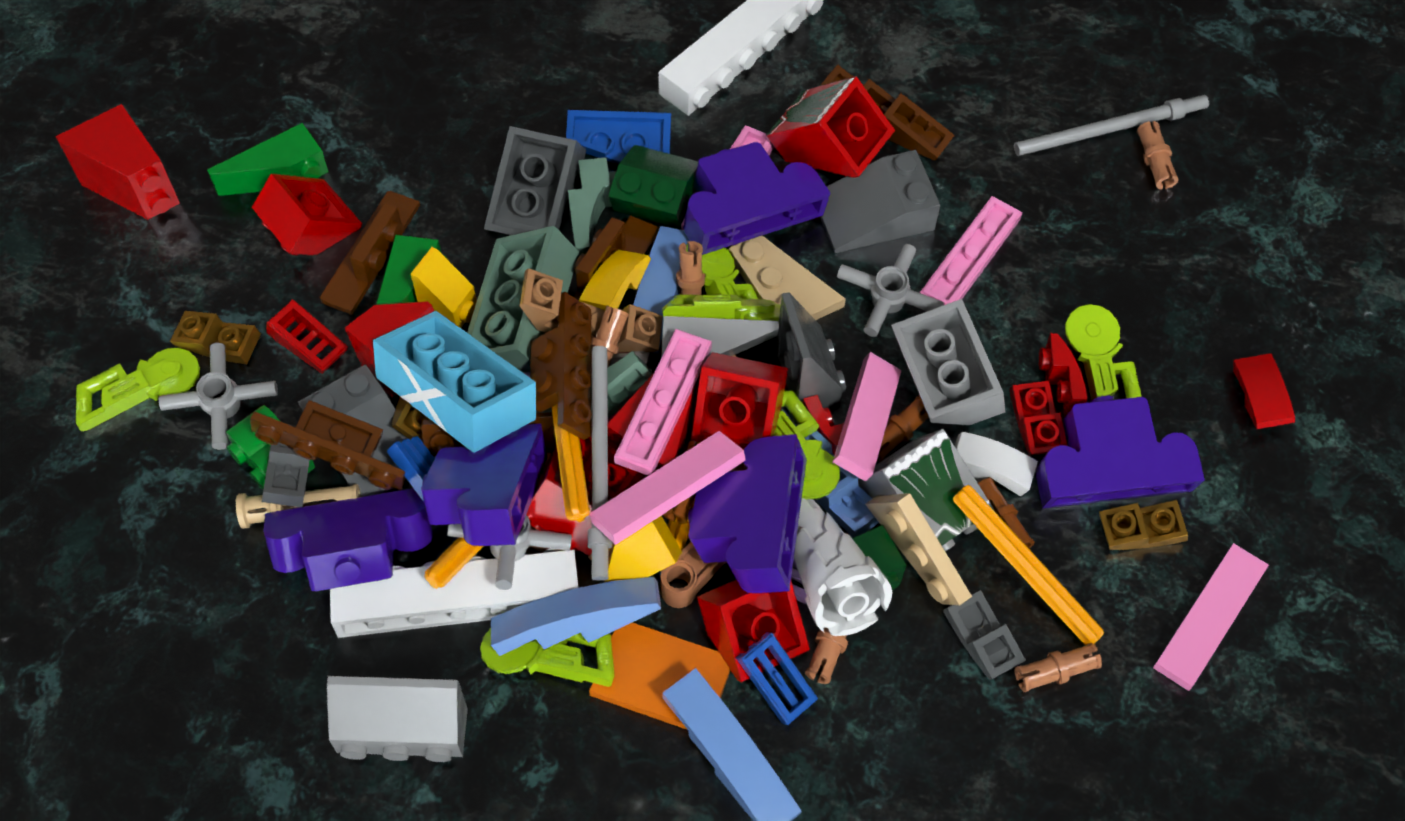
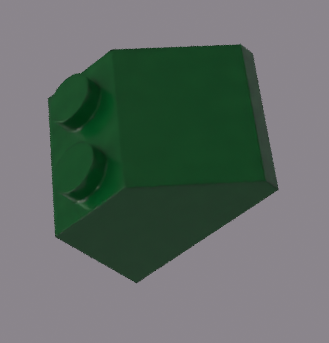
M634 145L619 163L608 195L613 210L681 229L688 202L694 189L698 161Z

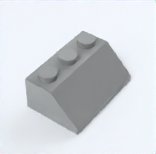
M962 299L891 325L931 423L972 425L1005 413L1004 392Z
M328 676L329 741L336 753H340L342 757L364 759L366 754H382L388 760L403 761L407 760L409 755L425 756L427 760L434 762H448L451 760V757H463L468 708L458 680Z

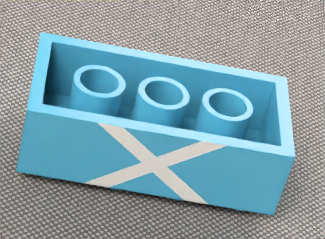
M437 311L431 312L373 340L376 378L473 453L536 420V382Z

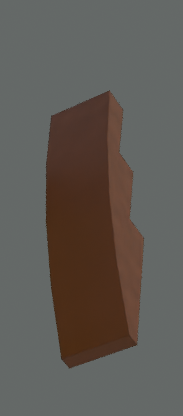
M837 64L820 86L852 78L853 76ZM870 79L863 85L895 129V132L888 140L908 150H917L918 154L935 161L955 136L902 93L895 99Z

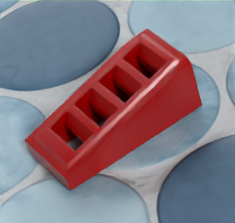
M291 300L266 323V333L321 374L348 350V346L294 300ZM293 322H297L299 325L289 333L286 329ZM305 329L310 332L301 341L296 339ZM316 337L321 339L313 349L309 350L306 347ZM327 345L334 348L322 360L316 356Z

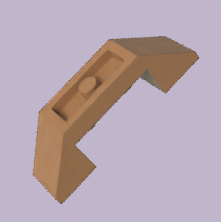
M528 268L524 274L520 307L537 330L547 333L559 326V306L563 280ZM584 303L591 309V337H595L605 310ZM631 304L622 309V311L629 314V317L626 320L617 345L620 347L619 352L658 351L663 316Z

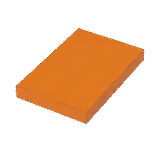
M632 622L615 630L611 637L615 673L612 685L603 686L592 683L589 690L592 697L687 729L663 700L662 693L696 668L721 699L731 670L718 651Z

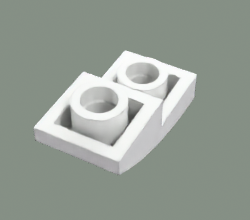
M961 432L958 435L955 448L977 482L990 477L1020 497L1030 490L1038 461L1015 448L983 436Z

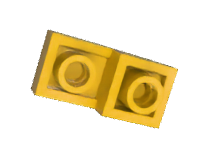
M617 250L597 269L585 287L579 301L605 310L606 306L618 309L627 289L637 290L651 258L645 254Z

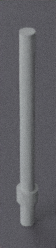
M1206 95L1185 100L1181 98L1165 101L1162 106L1014 143V150L1016 155L1020 156L1142 125L1148 121L1153 122L1166 118L1169 121L1180 119L1185 116V113L1208 108L1209 100Z
M604 346L592 348V511L608 502L607 348ZM592 524V528L588 530V548L592 549V579L603 581L608 579V549L612 548V541Z

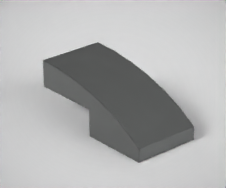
M280 442L277 445H271L262 502L303 507L310 460L299 456L293 451L292 447Z
M980 590L972 594V597L960 606L951 605L944 609L943 612L968 653L987 678L991 680L1021 664L1026 659L1006 624L1002 626L999 624Z

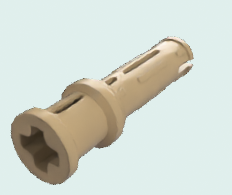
M354 484L353 486L305 491L303 507L361 497L359 485ZM241 493L236 497V514L242 529L250 528L251 524L264 522L265 513L299 508L262 502L263 495L248 497L246 493ZM335 499V500H331V501H323V502L308 503V504L306 503V502H314V501H322V500Z

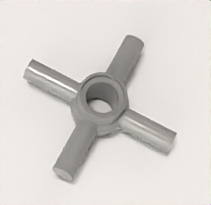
M904 244L894 266L882 268L876 276L843 264L840 266L837 278L871 291L874 309L864 328V332L867 335L876 337L887 313L898 312L902 309L904 303L925 311H930L944 305L945 302L910 289L907 271L916 253L914 246Z
M213 343L210 345V372L200 378L196 391L159 396V406L161 411L200 406L211 416L212 448L222 450L228 446V436L226 434L227 418L237 413L240 408V400L277 396L278 388L276 381L237 385L226 375L225 345ZM224 393L222 396L214 398L217 394Z
M526 515L515 545L490 546L491 553L498 559L495 586L501 590H508L512 587L515 561L520 560L525 555L529 546L570 551L572 534L531 530L530 520ZM449 524L447 536L464 538L461 524Z

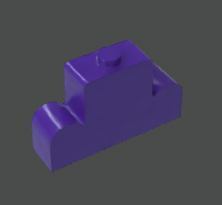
M753 142L730 150L724 149L717 154L699 159L694 180V187L697 193L693 194L689 199L683 228L690 241H695L702 245V255L823 216L830 191L813 167L806 163H790L785 167L783 173L779 172L759 142Z
M1101 396L1091 400L1090 403L1075 404L1063 419L1068 446L1059 445L1053 447L1041 460L1036 469L1042 509L1191 492L1205 481L1198 449L1195 442L1189 436L1174 432L1166 435L1160 442H1157L1149 404L1144 397L1114 400V396Z
M527 424L475 453L467 447L440 449L428 474L424 475L421 486L429 524H461L464 540L473 546L515 545L547 460L542 425Z
M796 434L763 437L750 442L744 448L746 460L743 463L747 470L727 472L696 492L694 507L689 509L688 521L690 529L688 537L704 563L727 562L740 587L748 593L786 592L790 590L807 462Z
M414 488L265 513L263 530L273 569L278 572L287 573L298 571L305 567L310 589L314 592L389 579L393 576V550L398 549L404 552L419 550L427 546L433 537L432 525L429 524L425 503Z

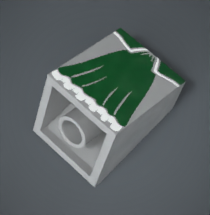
M944 429L913 439L875 465L873 475L867 481L858 477L859 487L872 499L878 495L910 493L944 551L955 545L953 538L961 532H964L966 535L978 529L953 502V497L959 490L966 485H971L994 510Z

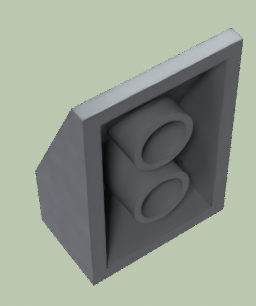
M510 126L484 229L509 236L550 226H555L559 230L569 207L568 190H574L578 185L580 178L578 160H584L586 149L577 140Z
M917 150L882 157L869 164L859 177L846 176L827 186L830 196L824 215L820 216L834 254L935 230L940 203Z
M790 292L783 293L781 296L776 357L779 366L788 368L785 384L787 391L793 390L802 403L804 398L818 395L823 408L828 407L829 410L839 408L841 394L846 391V383L843 372L841 370L836 371L833 363L835 360V350L832 340L825 339L821 325Z
M366 364L298 401L302 413L308 400H311L383 429V435L372 458L397 467L387 450L395 442L400 441L401 443L409 438L392 427L396 409ZM339 472L347 486L359 485L361 497L388 493L396 489L394 487H391L389 490L379 488L370 483L368 477L356 472L353 475ZM405 477V479H404V484H406L407 482H409V481L406 479V477Z

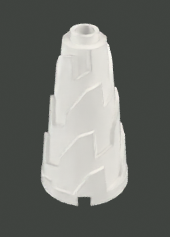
M802 498L794 559L807 595L805 601L810 613L821 631L824 632V627L828 628L832 636H846L864 630L879 620L874 612L880 605L886 612L892 598L891 585L871 557L864 555L851 536L841 530L829 513L825 514L813 499L806 500Z

